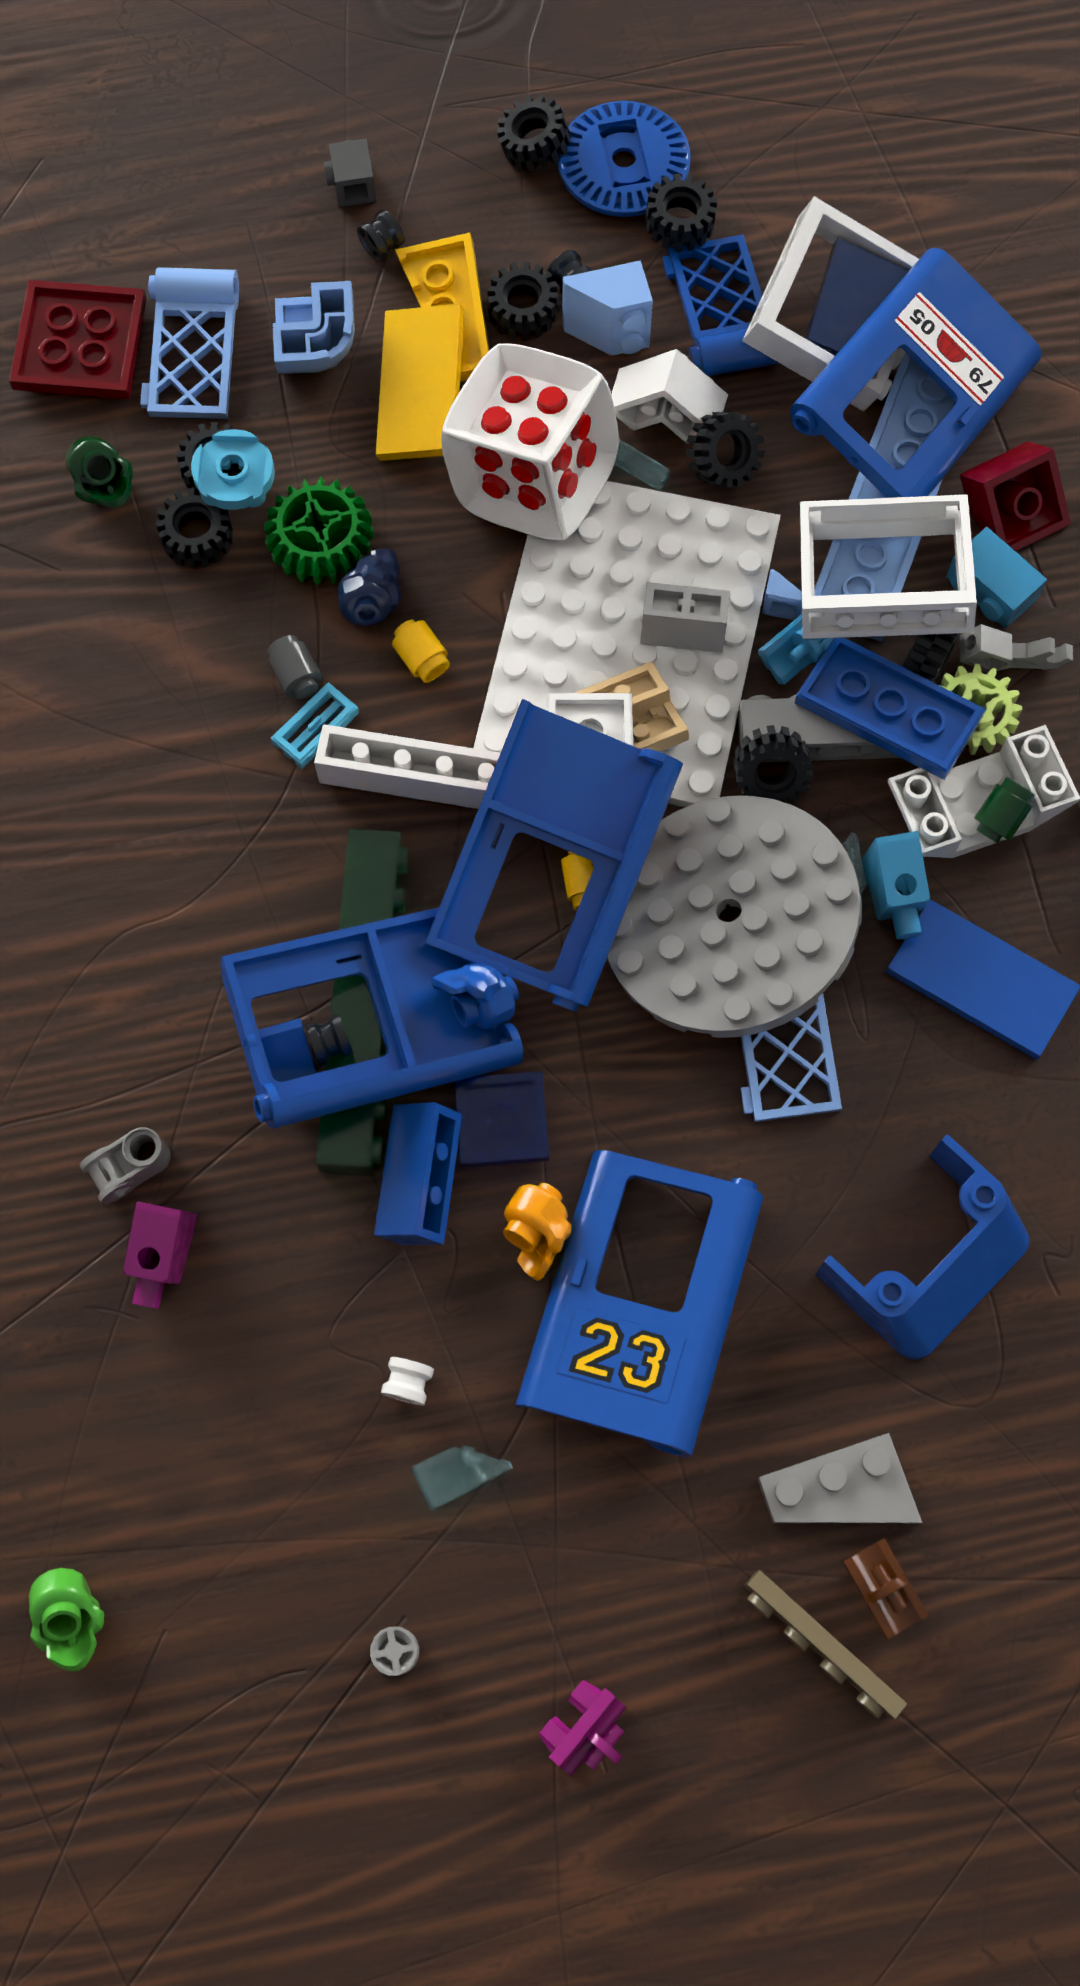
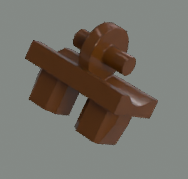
M885 1538L842 1562L886 1640L929 1616Z

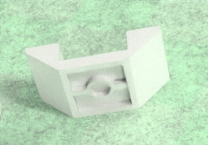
M1046 725L1006 738L1000 752L952 768L945 780L922 768H917L888 779V784L909 831L919 832L923 857L954 858L995 844L996 842L976 830L980 822L974 816L996 783L1001 785L1006 776L1035 794L1030 803L1033 808L1013 837L1035 829L1080 800V796Z

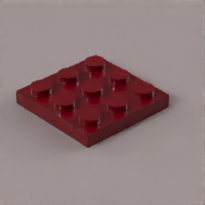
M28 280L9 378L12 390L129 400L147 301L145 290Z

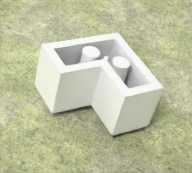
M677 349L620 368L611 394L616 417L633 431L662 422L687 444L689 443L687 442L688 435H697V432L692 429L695 423H703L701 418L705 415H713L712 412H723L728 397L724 390Z

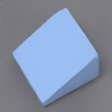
M771 569L762 613L795 620L802 614V592L780 573Z

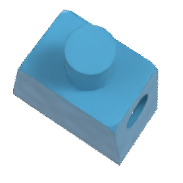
M913 831L875 838L863 856L862 862L876 917L878 920L892 919L896 939H907L921 935L922 930L918 914L930 902V893L919 832Z

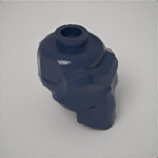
M382 548L371 551V555L360 559L357 566L351 569L339 583V608L343 617L350 623L357 626H371L378 624L388 614L395 612L401 601V590L398 581L400 572L397 554L393 550Z

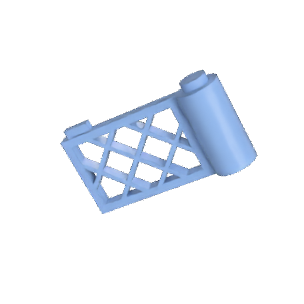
M158 267L155 275H150L148 281L150 300H156L150 382L142 383L141 408H147L149 417L228 419L235 313L239 303L238 273L236 270ZM165 316H182L188 324L172 336L164 328ZM211 317L225 318V327L213 337L201 327ZM196 331L206 343L190 355L180 343ZM175 348L186 360L169 372L161 364L162 358ZM214 349L222 357V364L209 374L198 361ZM193 366L204 379L187 391L177 379ZM161 373L165 376L162 380H160ZM221 377V381L219 384L216 380ZM171 384L183 395L172 405L158 404L159 394ZM210 385L220 394L219 406H202L195 398Z
M823 993L818 997L819 1001L814 1005L815 1011L806 1023L799 1017L791 1020L801 1030L788 1047L767 1031L757 1033L758 1036L753 1042L751 1035L740 1036L748 1087L740 1088L744 1115L753 1113L754 1122L842 1110ZM815 1018L817 1020L818 1031H816L814 1028L810 1026ZM805 1032L821 1044L822 1054L814 1065L792 1050ZM762 1037L783 1052L770 1071L754 1059L753 1049ZM787 1056L808 1071L795 1090L774 1075ZM822 1061L824 1063L825 1074L817 1069V1067L820 1065ZM756 1070L765 1076L760 1085L758 1084ZM812 1074L827 1085L830 1102L813 1104L799 1093ZM770 1080L788 1093L790 1097L781 1108L763 1111L760 1091ZM793 1099L802 1104L801 1106L788 1107Z

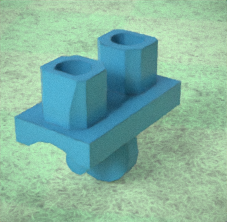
M801 614L758 650V655L765 667L771 671L778 684L785 685L811 662H817L833 638L803 639Z

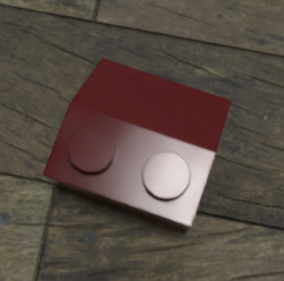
M1027 441L959 474L964 495L968 494L969 513L981 531L988 527L1014 551L1071 524L1056 456L1052 448Z

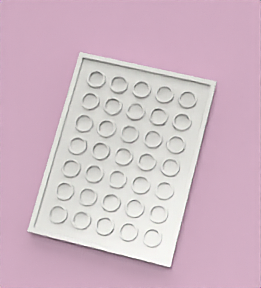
M606 481L582 523L567 539L551 540L528 534L473 748L501 753L522 699L547 710V693H576L599 682L653 662L668 686L670 700L688 728L689 733L688 741L661 751V753L667 754L683 763L668 804L687 807L705 800L720 798L781 515ZM647 582L730 591L723 653L640 644Z

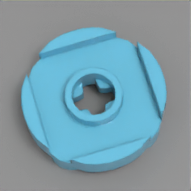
M230 429L212 435V441L208 442L203 448L201 444L196 449L191 462L194 483L204 503L227 510L260 506L265 501L266 493L271 489L275 476L272 455L267 446L265 447L258 441V437L244 430ZM232 463H237L239 469L242 470L241 473L235 476H228L227 473H223V470L230 469Z

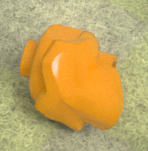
M540 1183L539 1186L531 1184L520 1186L504 1211L508 1224L503 1230V1235L510 1243L522 1250L517 1258V1262L526 1274L537 1281L545 1276L552 1265L555 1255L561 1251L564 1241L570 1236L572 1225L567 1220V1210L561 1202L563 1198L561 1193L546 1183Z

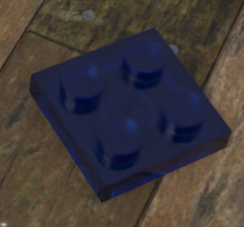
M542 1071L473 1076L455 1081L457 1112L462 1114L459 1135L461 1168L549 1161Z

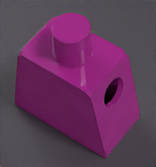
M136 1202L123 1268V1274L138 1277L132 1301L133 1304L159 1309L164 1284L180 1283L198 1213ZM156 1251L160 1256L157 1267L153 1264V1256Z

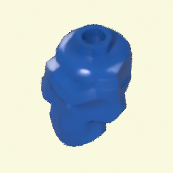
M480 963L470 964L459 969L444 971L431 977L432 986L436 990L442 989L450 994H454L451 996V1006L458 1022L464 1028L475 1024L484 1030L491 1029L511 1020L514 1016L515 1001L519 999L518 988L510 976L504 977L491 966Z

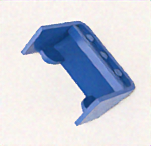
M948 1134L939 1142L929 1157L962 1186L959 1192L960 1206L976 1225L917 1287L906 1276L896 1271H883L877 1274L864 1287L840 1263L829 1255L815 1273L897 1353L911 1360L922 1359L934 1351L1025 1254L1029 1246L1028 1232L1003 1185Z

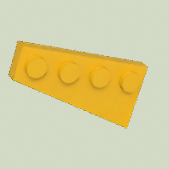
M465 233L395 249L420 307L459 303L463 307L464 324L460 382L468 380L478 363L490 350L471 234Z

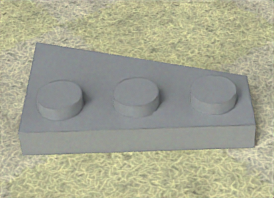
M889 1433L757 1478L773 1523H922Z

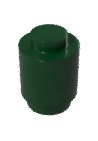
M1006 776L1001 785L996 783L974 816L980 822L976 830L996 843H999L1002 837L1010 841L1033 808L1030 803L1035 794Z

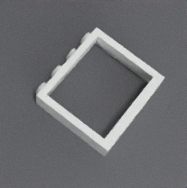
M815 196L798 216L742 340L744 343L812 382L835 356L776 322V318L814 234L831 244H834L837 238H840L909 270L919 260L917 257ZM902 348L895 350L850 403L851 405L864 412L876 399L881 401L884 399L892 385V380L888 379L890 372L897 368L904 357L905 351Z
M968 494L800 502L803 639L974 633L977 600ZM954 535L958 591L815 596L813 540Z

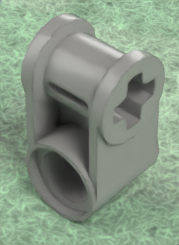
M139 1127L131 1130L128 1134L110 1145L88 1155L80 1163V1168L83 1173L90 1174L100 1192L98 1199L101 1204L105 1205L123 1198L135 1187L162 1172L170 1162L171 1151L169 1145L154 1130L147 1127ZM155 1142L156 1149L153 1156L145 1161H139L138 1151L140 1147L145 1143Z

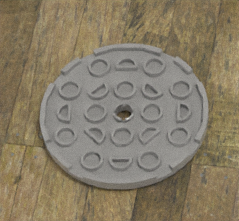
M726 796L687 806L663 818L660 822L607 958L622 988L635 1003L652 1014L654 1019L686 1033L687 1030L708 1033L716 1038L740 1037L764 1032L783 1025L800 1016L819 1001L818 997L834 980H839L855 951L854 944L862 922V901L853 864L840 841L824 824L807 812L788 803L758 796ZM727 904L742 910L740 916L732 922H724L719 919L720 913L726 908L725 905Z

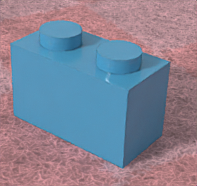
M985 527L971 540L977 605L980 606L982 613L989 620L997 621L1006 629L1039 599L1047 578L993 531ZM953 556L946 577L950 580L953 588L958 591L955 556Z

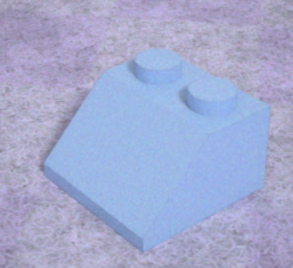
M641 260L563 277L562 326L564 332L611 356L622 353L634 354L641 349L649 348L653 299Z

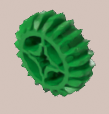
M321 476L317 481V485L310 486L303 479L301 489L297 490L289 485L287 489L288 497L276 495V507L268 508V521L264 525L267 550L270 551L273 562L277 566L282 565L283 571L287 576L296 573L301 583L309 576H312L314 583L318 586L322 577L328 576L329 580L335 584L337 573L348 574L351 570V565L357 566L358 561L363 558V555H370V541L374 538V529L371 526V523H373L372 514L369 512V509H366V503L362 496L356 497L355 491L351 486L342 490L341 484L337 479L330 486H325V481ZM315 522L318 523L320 531L323 532L324 540H321L319 533L316 532Z

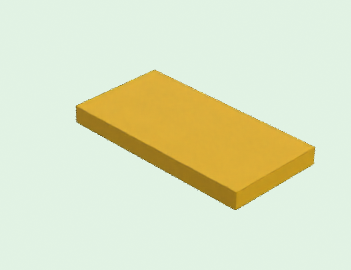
M460 303L385 311L376 456L380 461L443 456L441 444L443 425L453 402L460 392L464 309Z

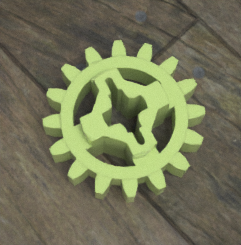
M975 664L972 673H967L963 666H958L955 678L946 673L943 676L941 685H939L953 693L957 692V695L986 709L984 717L966 744L969 745L970 755H975L978 747L981 745L987 753L993 751L996 742L1003 746L1006 738L1010 737L1009 733L1014 734L1019 724L1017 718H1019L1022 712V706L1014 704L1020 694L1019 691H1008L1006 689L1011 679L1005 677L1000 681L995 678L997 669L992 668L988 674H983L980 664ZM1001 712V721L994 727V719L997 713Z

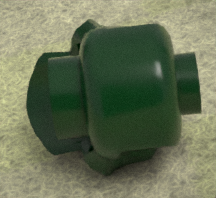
M86 436L77 439L69 447L65 460V465L75 482L76 497L84 502L96 503L106 507L122 506L128 500L131 492V480L133 478L131 462L120 457L119 453L110 443L99 437Z

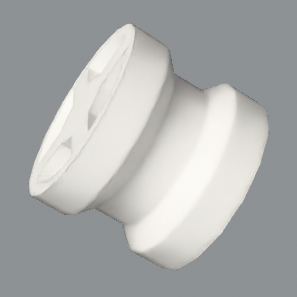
M390 1357L388 1367L391 1374L389 1381L382 1385L381 1394L399 1401L421 1406L425 1405L427 1396L424 1388L426 1382L432 1379L434 1368L408 1359Z

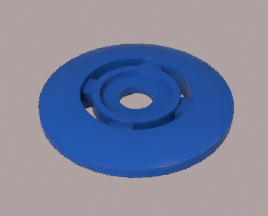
M634 101L608 102L592 107L580 114L568 126L571 139L570 145H566L568 151L565 155L558 153L560 159L558 162L559 174L570 194L591 210L618 217L646 214L649 192H652L654 184L657 182L661 185L662 178L666 176L672 182L674 174H681V180H687L691 159L686 135L674 119L653 106ZM626 151L633 154L636 160L629 167H619L613 162L612 158L616 153Z

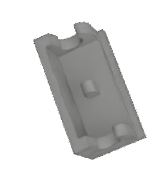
M647 582L640 644L723 653L730 591Z

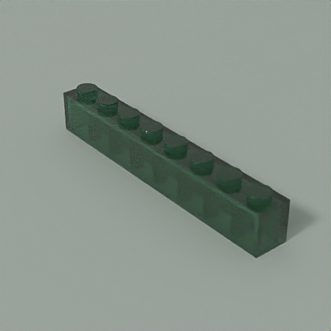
M349 829L339 930L397 917V913H404L406 888L399 887L400 874L408 873L410 852L409 847H403L400 832ZM354 975L334 980L331 1015L339 1012L353 1055L331 1057L329 1063L325 1065V1071L385 1056L384 1039L365 979L360 975ZM387 1099L320 1116L316 1165L320 1173L373 1176L374 1163L381 1164L383 1159L384 1139L383 1137H377L378 1120H386Z

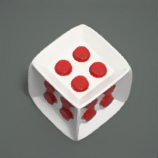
M497 344L481 359L453 402L443 425L441 444L452 487L464 508L484 520L525 534L551 540H565L582 523L609 478L616 460L619 434L611 391L606 379L600 372L579 361L536 348L517 344Z

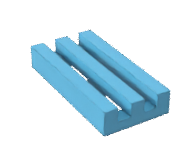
M328 682L271 737V742L277 749L283 750L285 756L289 759L292 758L300 769H303L316 756L321 732L301 752L299 750L322 729L323 724L326 725L344 707L345 709L328 725L345 728L359 714V709ZM331 697L335 700L291 744L287 742Z

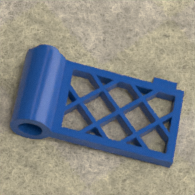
M744 235L709 240L701 247L696 243L695 250L688 251L686 245L682 246V252H675V247H670L668 249V256L662 257V263L667 280L675 278L694 343L693 347H689V360L709 377L779 364V362L742 341L750 322L745 323L735 318L742 308L755 313L762 298V292ZM737 250L739 258L734 265L718 258L720 253ZM695 258L703 263L694 272L682 266L680 260ZM710 266L726 274L720 283L703 276ZM733 278L748 284V288L743 295L727 288ZM695 285L712 292L705 302L690 295ZM719 296L735 304L728 314L712 306ZM704 315H707L721 323L717 328L701 331L699 322Z

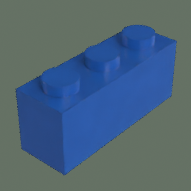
M435 1102L398 1104L393 1106L374 1236L400 1245H444L461 1128V1113Z

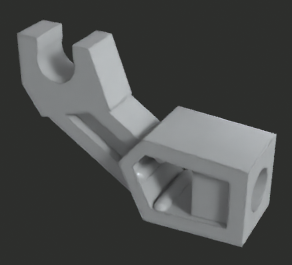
M982 624L974 628V633H963L960 635V662L972 667L975 664H980L981 670L987 673L992 668L997 669V671L1008 668L1047 670L1059 668L1073 661V646L1065 643L1055 648V639L1051 637L1029 643H1012V634Z

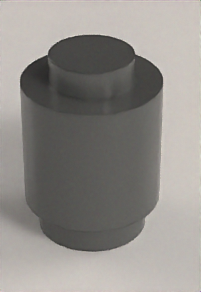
M287 635L274 641L268 648L270 656L268 662L285 695L291 698L296 697L297 699H306L314 695L319 689L323 676L306 644L303 641H299L295 635Z

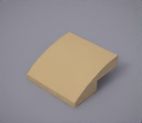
M653 662L576 692L632 693L634 747L639 749L648 748L661 752L689 740L688 728L672 704L669 688Z

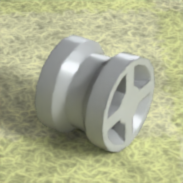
M387 1627L374 1637L370 1646V1657L373 1665L381 1673L388 1676H400L409 1672L416 1665L419 1658V1644L416 1637L409 1630L402 1627Z

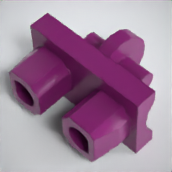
M583 1680L570 1694L568 1700L583 1714L573 1728L570 1729L555 1716L539 1732V1737L549 1751L552 1752L549 1758L570 1776L573 1775L583 1761L592 1770H595L605 1756L610 1758L616 1765L623 1758L613 1746L624 1734V1731L614 1722L627 1707L606 1688L601 1691L599 1688Z

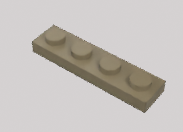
M761 1570L756 1571L745 1583L744 1587L751 1593L746 1600L767 1619L774 1613L785 1623L787 1627L783 1634L799 1649L805 1652L810 1646L824 1659L819 1666L834 1681L842 1685L847 1680L860 1692L856 1700L877 1719L882 1714H885L888 1718H897L907 1703Z

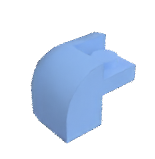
M351 281L311 283L312 297L275 298L276 323H273L274 362L278 374L321 372L336 367L349 353L355 331Z

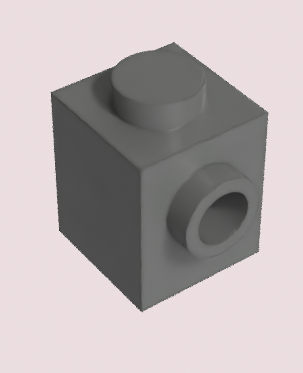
M367 138L329 144L331 161H324L327 186L335 185L338 206L344 207L376 202L374 177Z

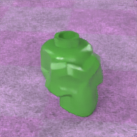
M67 1568L49 1570L33 1582L29 1592V1613L33 1624L30 1638L40 1650L47 1651L48 1660L57 1667L67 1671H79L88 1664L97 1645L95 1634L101 1631L103 1627L104 1612L100 1609L98 1601L91 1596L89 1586L82 1573Z

